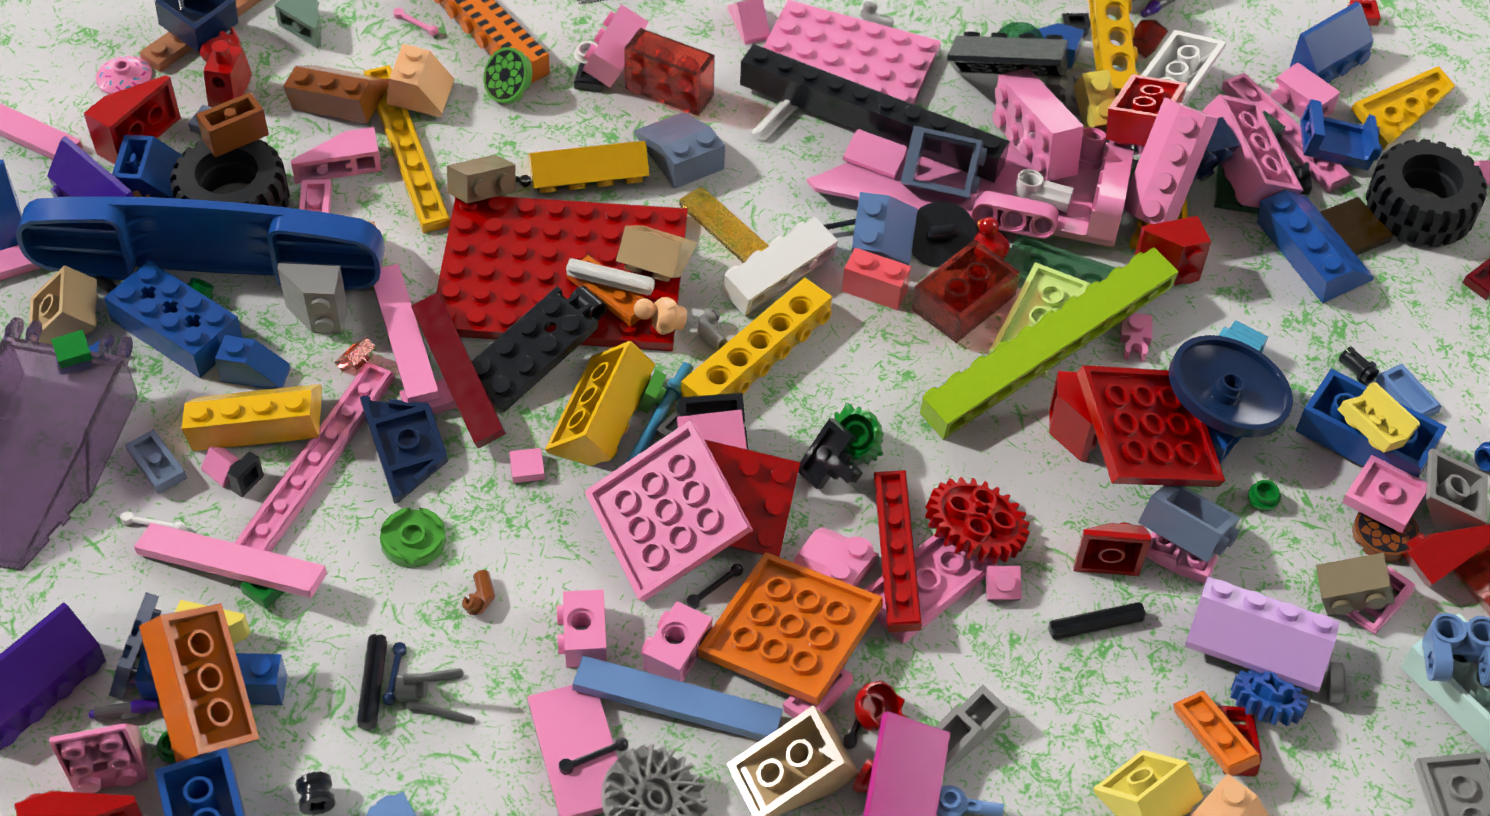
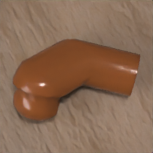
M487 570L477 571L473 575L477 591L470 593L469 599L467 597L463 598L462 606L470 615L482 614L495 598L490 573Z

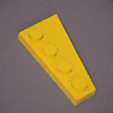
M1437 66L1355 102L1351 110L1363 125L1369 114L1375 115L1376 124L1379 127V144L1385 150L1450 94L1455 84Z

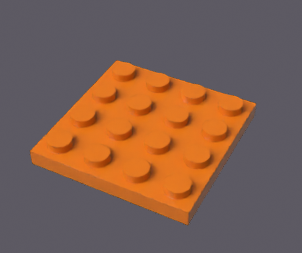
M765 552L698 647V654L700 658L819 706L882 608L883 598L882 596Z

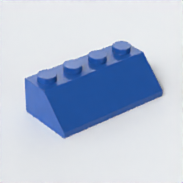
M1284 190L1260 201L1258 225L1322 304L1373 280L1374 276L1308 197Z

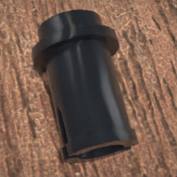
M1352 346L1347 348L1350 353L1344 350L1338 360L1357 376V381L1368 384L1377 377L1379 370L1376 368L1377 364L1375 362L1366 360Z

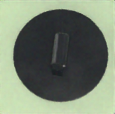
M937 201L924 205L917 210L912 254L921 263L930 267L952 268L960 265L968 259L974 250L973 241L977 235L974 220L964 208L951 202Z

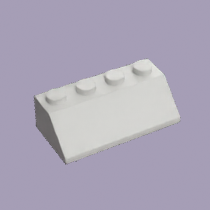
M1174 30L1141 76L1187 83V89L1181 103L1185 105L1226 47V42Z

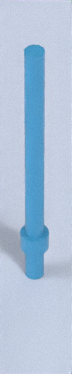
M683 362L675 377L669 379L665 386L667 390L661 403L657 406L625 463L648 449L657 433V428L663 423L675 400L681 397V381L693 370V366L690 363Z

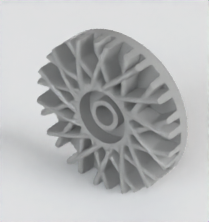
M650 744L647 747L642 745L636 750L634 748L629 750L608 769L603 780L601 792L605 816H702L708 809V806L704 804L707 801V797L701 798L700 791L705 788V784L697 783L701 778L700 775L692 776L689 770L694 765L693 763L685 765L686 757L676 759L672 756L676 751L675 749L667 752L666 746L656 750L654 749V744Z

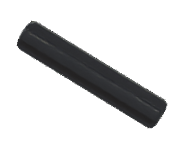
M1135 602L1054 619L1049 622L1048 629L1051 638L1057 640L1142 622L1145 619L1146 612L1141 602Z
M371 634L368 637L357 723L360 729L372 730L377 726L387 650V640L383 634Z

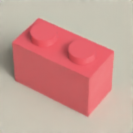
M855 248L844 268L842 292L898 310L908 291L911 266Z

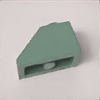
M280 0L274 5L280 27L317 49L321 46V18L317 0Z

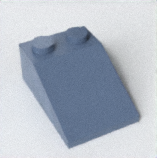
M685 112L634 130V135L639 141H646L648 154L674 189L724 170V143L710 126Z

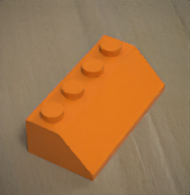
M222 603L160 615L139 626L176 763L223 748L230 749L260 739Z

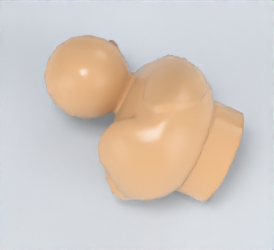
M662 297L655 303L643 298L634 305L635 315L642 320L651 318L655 330L661 335L669 334L674 330H682L686 324V308L677 305L675 300L669 297Z

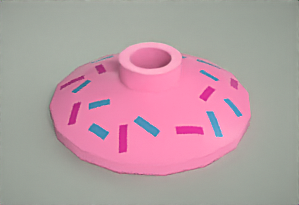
M120 56L107 61L100 67L96 73V82L100 90L109 95L152 80L153 71L149 63L140 57Z

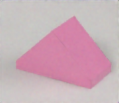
M746 0L728 5L729 14L744 44L768 39L770 31L763 0Z

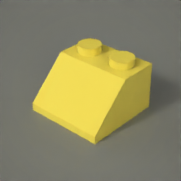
M1145 750L1139 752L1093 788L1095 795L1116 816H1183L1188 814L1193 806L1204 798L1187 761Z

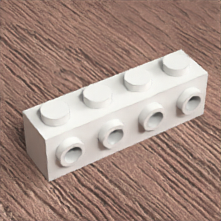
M813 217L806 223L802 221L786 236L775 238L768 248L763 251H755L739 267L737 265L731 267L724 275L722 292L746 316L834 256L838 240L816 217Z

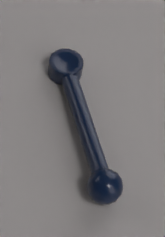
M397 642L393 645L395 658L388 690L382 697L383 703L387 706L393 705L396 701V696L394 695L396 677L399 672L401 657L407 653L406 645L402 642Z

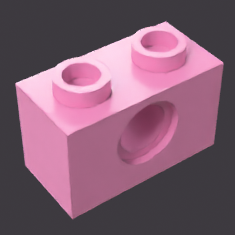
M604 589L563 591V605H557V624L564 625V634H558V655L565 654L566 668L579 667L582 656L607 662ZM578 627H586L587 629H585V630H577L576 628H578Z
M676 601L670 612L666 610L662 614L654 637L649 636L643 644L641 655H643L644 670L654 675L683 682L699 657L698 647L712 629V617ZM671 641H680L681 643H679V644H671V643H669V642H671Z

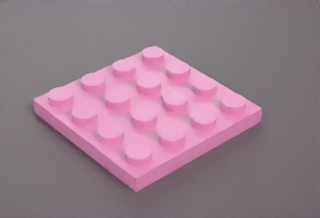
M691 420L584 491L638 600L643 602L753 530L696 423Z

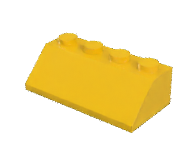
M646 141L528 153L533 188H539L540 193L556 192L557 186L568 185L569 190L586 188L585 183L596 181L597 187L615 185V179L624 178L626 184L643 182L642 176H649Z
M632 341L591 356L545 451L549 454L589 466L610 461L618 452L617 446L622 435L629 428L628 422L633 412L640 405V397L651 379L650 375L656 364Z
M321 384L195 397L184 403L182 431L192 451L208 450L209 447L229 448L319 438L322 386Z

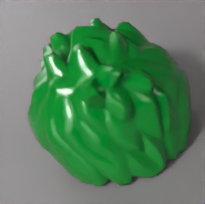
M845 403L841 413L834 412V419L857 437L848 450L853 456L850 462L857 465L862 463L869 465L871 460L877 461V457L883 455L881 444L883 443L884 435L877 417L870 411L862 410L859 406L854 409L852 404Z

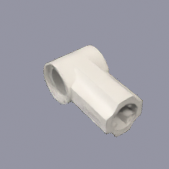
M1027 169L1020 171L1013 196L1046 202L1055 206L1057 210L1067 213L1074 188L1043 180L1042 174L1035 170Z

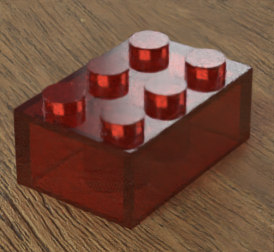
M639 28L625 46V89L684 112L700 116L714 96V54L643 28Z
M974 239L915 286L911 310L952 341L958 343L1016 295L1020 271Z

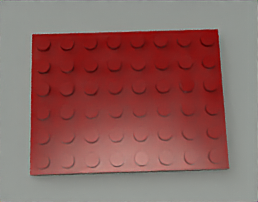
M496 196L465 203L455 197L436 292L442 297L460 337L496 340L556 286L562 290V295L566 299L570 297L572 292L578 288L576 284L567 278L566 268L569 260L572 258L582 260L589 255L602 266L653 278V272L642 269V273L632 272L624 269V263L616 261L625 226L643 225L685 238L688 208ZM681 276L676 278L670 277L669 282L653 278L655 286L652 294L649 296L640 294L653 303L662 297H669L675 300L678 305ZM607 309L604 316L597 321L599 324L598 329L580 344L585 346L616 347L632 341L639 349L673 351L675 330L669 334L661 335L655 330L651 318L640 319L630 327ZM556 325L549 326L546 332H553L556 329Z

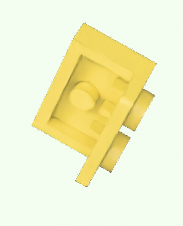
M1376 382L1370 383L1361 396L1344 400L1337 409L1351 427L1358 429L1368 438V442L1372 447L1383 453L1403 447L1420 425V422Z

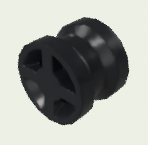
M312 772L297 779L295 785L297 793L301 795L298 801L301 813L318 815L334 808L336 804L335 797L330 792L332 787L331 775L325 772Z

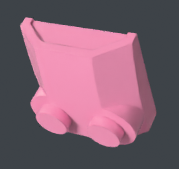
M821 527L813 532L797 553L793 563L859 587L878 562L879 554L874 552L872 544L865 538H848Z

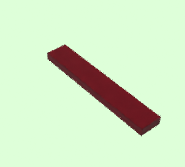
M436 292L411 305L476 447L479 449L504 436L506 432L440 294Z

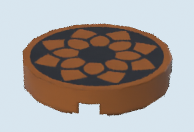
M1358 512L1352 525V533L1355 542H1359L1363 547L1362 550L1367 555L1384 552L1386 561L1395 562L1404 557L1401 553L1408 549L1405 543L1419 534V526L1412 517L1403 533H1400Z

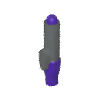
M1150 0L1146 7L1140 11V14L1143 18L1159 12L1175 0Z
M158 699L133 700L126 703L94 707L88 716L96 721L120 717L122 721L142 718V715L149 712L159 711L160 703Z

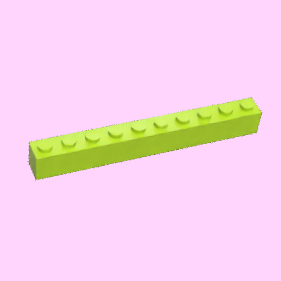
M1155 247L1145 253L1139 252L1130 260L1129 264L1122 268L1120 266L1116 267L1100 283L1098 281L1093 282L1080 296L1076 297L1074 295L1070 297L1057 311L1051 310L1047 312L1034 326L1028 325L1024 327L1011 341L1005 340L1001 342L988 356L978 357L962 373L960 371L953 373L946 383L939 388H930L922 397L919 414L944 440L1042 375L1046 370L1051 369L1170 290L1179 271Z

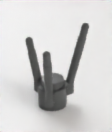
M448 669L422 674H397L395 684L396 699L398 702H406V710L418 709L472 724L475 722V718L472 716L419 702L420 698L427 697L428 682L463 677V669Z

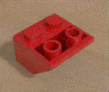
M1058 371L1049 406V434L1078 460L1087 462L1090 450L1096 449L1097 435L1077 372Z

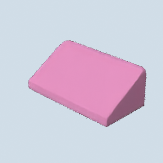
M857 129L843 156V160L895 179L905 165L908 148Z

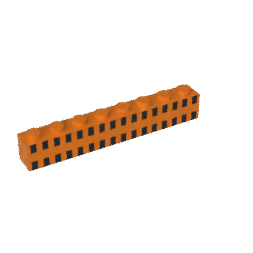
M434 0L490 56L504 47L522 51L531 61L533 71L531 83L550 74L549 53L495 0Z

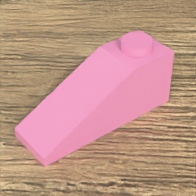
M374 127L344 131L292 159L291 166L295 184H301L302 180H327L382 171Z

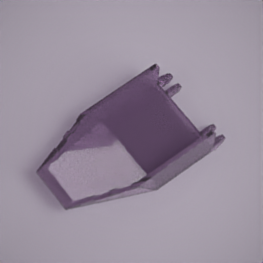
M14 317L7 324L4 337L0 342L1 568L23 571L50 542L49 536L59 525L64 526L71 519L70 514L80 503L85 504L92 496L137 400V390L128 366L133 349L132 337H122L121 342L117 346L116 355H111L115 338L113 334L105 333L99 342L98 352L90 351L92 360L61 369L53 344L38 342L42 334V323L40 321H31L30 326L26 330L25 339H20L24 331L23 318Z

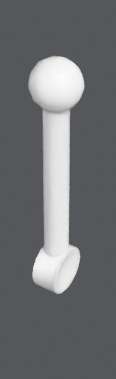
M129 511L120 515L123 525L137 523L149 526L150 523H155L186 531V525L181 521L174 524L134 516Z

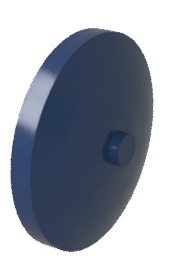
M1216 335L1194 337L1184 342L1178 348L1170 362L1169 380L1178 400L1193 416L1220 432L1245 438L1267 436L1276 432L1284 424L1292 410L1293 394L1282 371L1263 353L1241 341Z

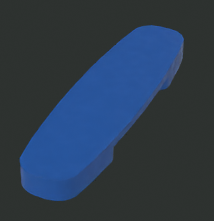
M154 197L38 198L28 202L23 210L16 231L17 242L21 252L34 265L52 271H59L65 265L91 277L101 276L116 280H125L134 273L135 266L141 267L149 260L166 270L274 275L277 284L282 287L277 267L278 263L340 266L345 290L366 289L375 285L379 280L385 252L384 239L380 230L372 223L361 218L286 207Z

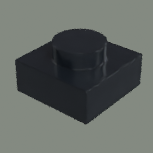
M250 451L241 460H237L227 473L232 491L242 498L264 476L260 458Z

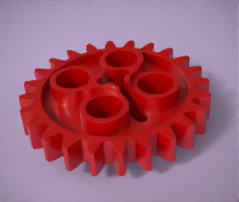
M960 477L957 483L951 478L948 479L946 484L940 482L938 488L933 489L925 506L927 509L925 518L930 519L928 527L937 529L934 536L936 538L944 537L946 539L943 544L945 547L955 546V554H959L961 551L966 552L968 560L975 555L980 563H983L986 558H989L993 564H996L999 558L1006 563L1009 557L1016 558L1018 552L1022 551L1030 534V531L1027 530L1030 523L1024 520L1026 513L1017 511L1020 504L1010 503V494L1000 495L999 487L993 490L989 489L988 482L986 481L982 486L978 485L975 478H972L970 483H967L963 477Z

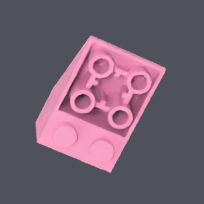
M124 723L49 738V742L74 792L95 793L102 788L113 786L127 787L139 781L148 780L146 743L138 725Z

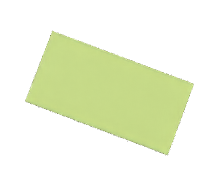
M1035 262L994 340L989 354L1001 342L1005 340L1009 342L1014 339L1024 327L1028 325L1032 327L1037 324L1047 312L1051 310L1055 312L1060 309L1070 297L1074 295L1078 297L1083 294L1091 283ZM1046 370V371H1045L1042 375H1040V376L1043 377V378H1045L1046 375L1048 374L1049 370Z

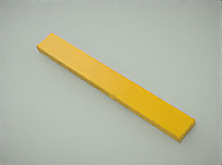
M390 65L365 70L363 73L389 79L392 68ZM387 88L376 110L422 233L447 228L450 226L451 220L408 109L386 104Z

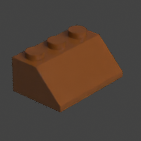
M316 65L295 66L283 88L293 110L368 124L388 88L389 79Z

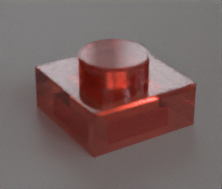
M368 337L357 341L334 363L342 372L353 367L358 370L369 361L370 357L368 354L376 346Z

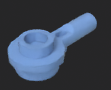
M952 785L941 787L937 809L938 816H964L965 814L1003 816L1004 804L969 799L961 789Z

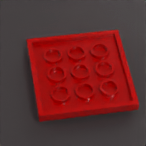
M1083 365L1077 371L1112 484L1219 487L1225 482L1206 424L1193 416L1178 400L1170 384L1169 370Z

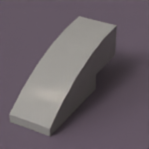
M983 684L960 708L956 705L935 726L950 732L944 773L980 745L1010 716L1008 707Z

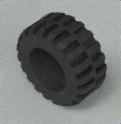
M261 139L218 157H214L205 142L200 140L195 143V147L187 148L182 154L183 158L179 157L173 166L170 186L174 199L235 202L288 208L290 194L282 158L279 157L278 152L272 146H268V143ZM226 184H249L236 192L213 193L215 189Z
M1415 139L1408 140L1404 144L1399 143L1391 147L1381 155L1380 160L1377 162L1366 192L1367 207L1401 242L1409 241L1413 243V246L1418 247L1429 245V248L1439 247L1442 243L1444 246L1455 243L1456 240L1464 238L1468 231L1472 229L1487 195V184L1483 173L1478 165H1474V160L1469 155L1464 156L1461 154L1462 151L1456 147L1450 148L1446 146L1447 143L1440 141L1433 143L1429 139H1422L1420 142H1416ZM1412 188H1420L1430 191L1439 196L1440 198H1431L1424 196L1414 191Z

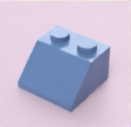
M860 192L852 253L855 248L910 266L917 208L889 195Z

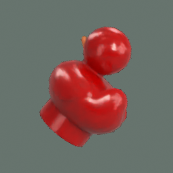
M986 217L978 222L980 232L975 236L973 246L980 263L986 266H994L1006 257L1010 244L1007 238L998 232V221L992 217Z

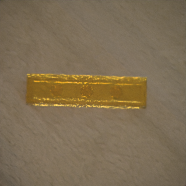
M702 186L679 199V206L681 208H688V214L742 263H745L755 251H763L769 247L766 242Z

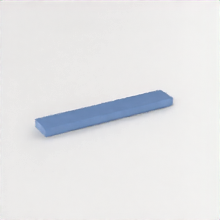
M582 656L572 690L760 741L778 729L783 711L782 708L587 656Z

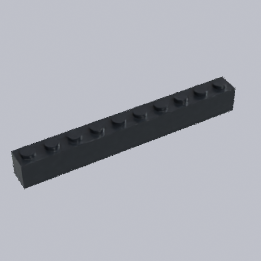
M756 44L751 46L741 60V86L780 101L789 100L793 106L850 128L860 129L904 145L908 149L914 126L982 140L984 142L983 148H987V156L984 166L979 165L976 176L995 183L1005 166L1010 142L1006 139ZM926 138L922 155L968 173L974 148Z

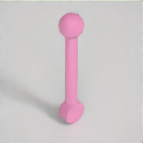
M396 8L393 11L396 19L403 18L427 30L431 36H436L439 32L438 27L434 25L429 26L405 14L402 8Z

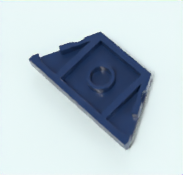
M361 396L362 409L393 503H399L448 462V456L429 403L415 401L406 403L398 399L380 402L372 401L370 396Z

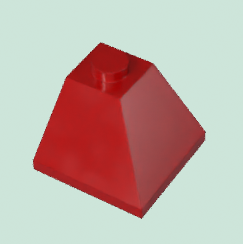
M1126 522L1108 523L1083 529L1073 571L1139 576L1151 542V534L1143 525H1132Z

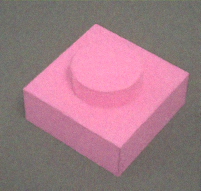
M1021 566L986 567V600L1022 599Z

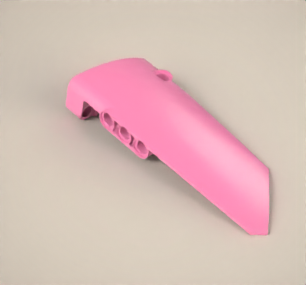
M1093 127L1084 128L1078 174L1050 181L1074 188L1067 213L1057 210L1055 206L1046 202L1013 196L1020 171L1035 169L1021 155L1012 142H1009L1005 166L995 183L981 178L978 193H972L971 200L903 185L901 179L904 167L895 179L847 162L824 173L807 178V183L815 192L858 201L860 192L889 195L917 208V210L932 202H951L964 208L974 220L975 225H978L981 219L992 217L998 221L999 230L1042 239L1054 235L1114 248L1124 208L1135 145H1119L1115 141L1105 143L1106 133ZM922 155L917 180L964 190L968 173Z

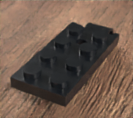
M556 286L472 361L490 400L503 412L508 410L598 329L599 324L597 321L606 313L607 305L586 286L576 288L568 299L562 295V290ZM556 325V329L553 332H546L549 326Z

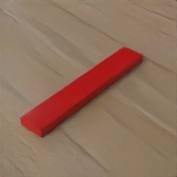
M906 470L874 472L888 633L922 631Z

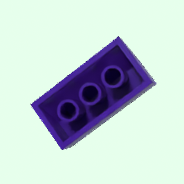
M67 136L61 138L47 175L52 185L50 192L53 197H134L128 187Z
M64 602L0 654V751L4 747L13 744L18 735L31 724L40 721L50 708L60 700L67 698L76 686L88 676L94 675L101 668L102 664L106 662L97 640Z

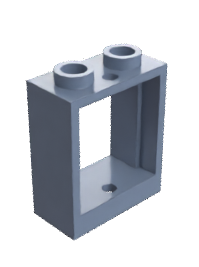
M914 126L901 183L910 187L971 200L972 193L977 194L981 177L976 175L979 165L984 166L987 148H983L984 142L979 139ZM926 138L974 148L964 190L917 180Z
M1164 485L1151 495L1138 521L1139 524L1207 563L1216 554L1221 556L1227 546L1231 547L1240 530L1236 529L1240 517L1185 486Z

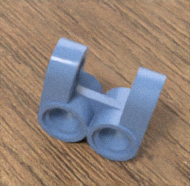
M1441 613L1435 616L1422 640L1428 680L1449 682L1453 673V656L1460 654L1469 662L1477 663L1481 685L1490 686V618L1475 616L1469 622H1463L1461 618L1450 613Z

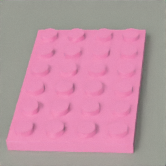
M788 0L763 47L915 105L940 50L941 41Z

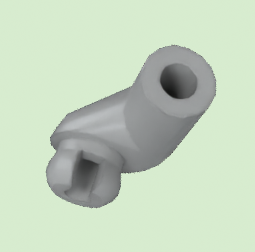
M867 1L863 4V10H861L863 20L893 28L894 20L880 17L876 13L878 8L876 3Z
M707 308L699 318L698 334L718 351L727 343V340L717 332L718 320L720 318L719 312L714 308Z

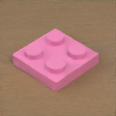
M1371 455L1349 488L1342 503L1403 533L1427 493V482Z

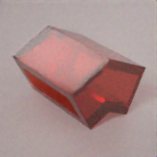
M1141 20L1136 26L1135 34L1132 38L1133 47L1136 46L1138 53L1146 59L1156 50L1168 30L1157 20Z

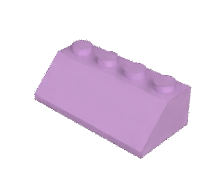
M1207 577L1185 647L1264 674V671L1274 672L1285 682L1318 693L1333 651L1340 621L1331 619L1323 614H1317L1296 607L1291 603L1278 601L1256 591H1249L1234 586L1224 580Z

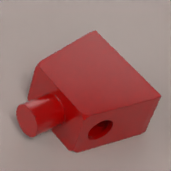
M218 40L212 44V52L203 71L208 107H215L244 95L252 77L244 49L238 46H231L224 40Z

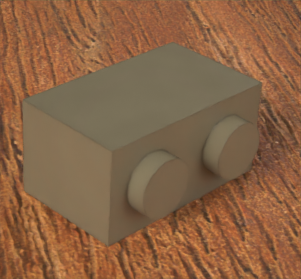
M491 155L447 165V193L465 203L515 192L516 164L497 155Z
M1384 552L1316 565L1321 599L1327 615H1346L1355 610L1367 608L1380 609L1386 605L1395 604L1389 568Z

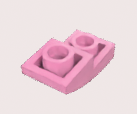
M1153 531L1146 557L1162 567L1202 583L1206 582L1207 577H1211L1218 559L1216 554L1207 563Z

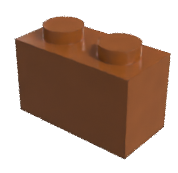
M251 92L196 114L202 140L214 157L269 135L264 109Z

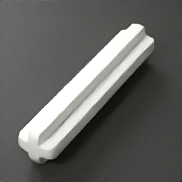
M789 100L781 101L752 130V136L759 141H766L798 107L791 105Z
M573 258L569 260L566 268V273L570 277L648 296L652 294L655 286V280L651 277Z

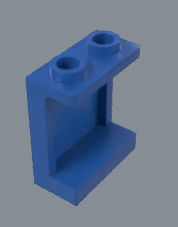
M1310 99L1300 119L1303 155L1369 170L1373 161L1379 159L1382 151V145L1379 144L1378 138L1379 127H1377L1375 115L1369 114L1364 125H1356L1323 117L1322 101Z

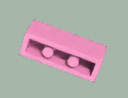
M622 4L616 13L610 11L602 24L607 28L601 27L593 40L597 45L592 43L584 55V58L588 61L582 70L611 88L626 65L649 21Z

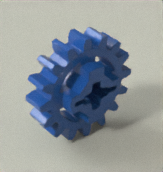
M1249 669L1248 673L1241 670L1239 675L1235 676L1230 689L1232 691L1230 697L1237 700L1235 704L1237 707H1244L1247 715L1255 714L1258 716L1259 721L1272 723V725H1277L1278 721L1285 726H1289L1291 722L1298 724L1300 719H1303L1308 706L1306 703L1308 697L1301 694V688L1294 687L1292 683L1285 682L1276 673L1271 671H1264V674L1251 669Z

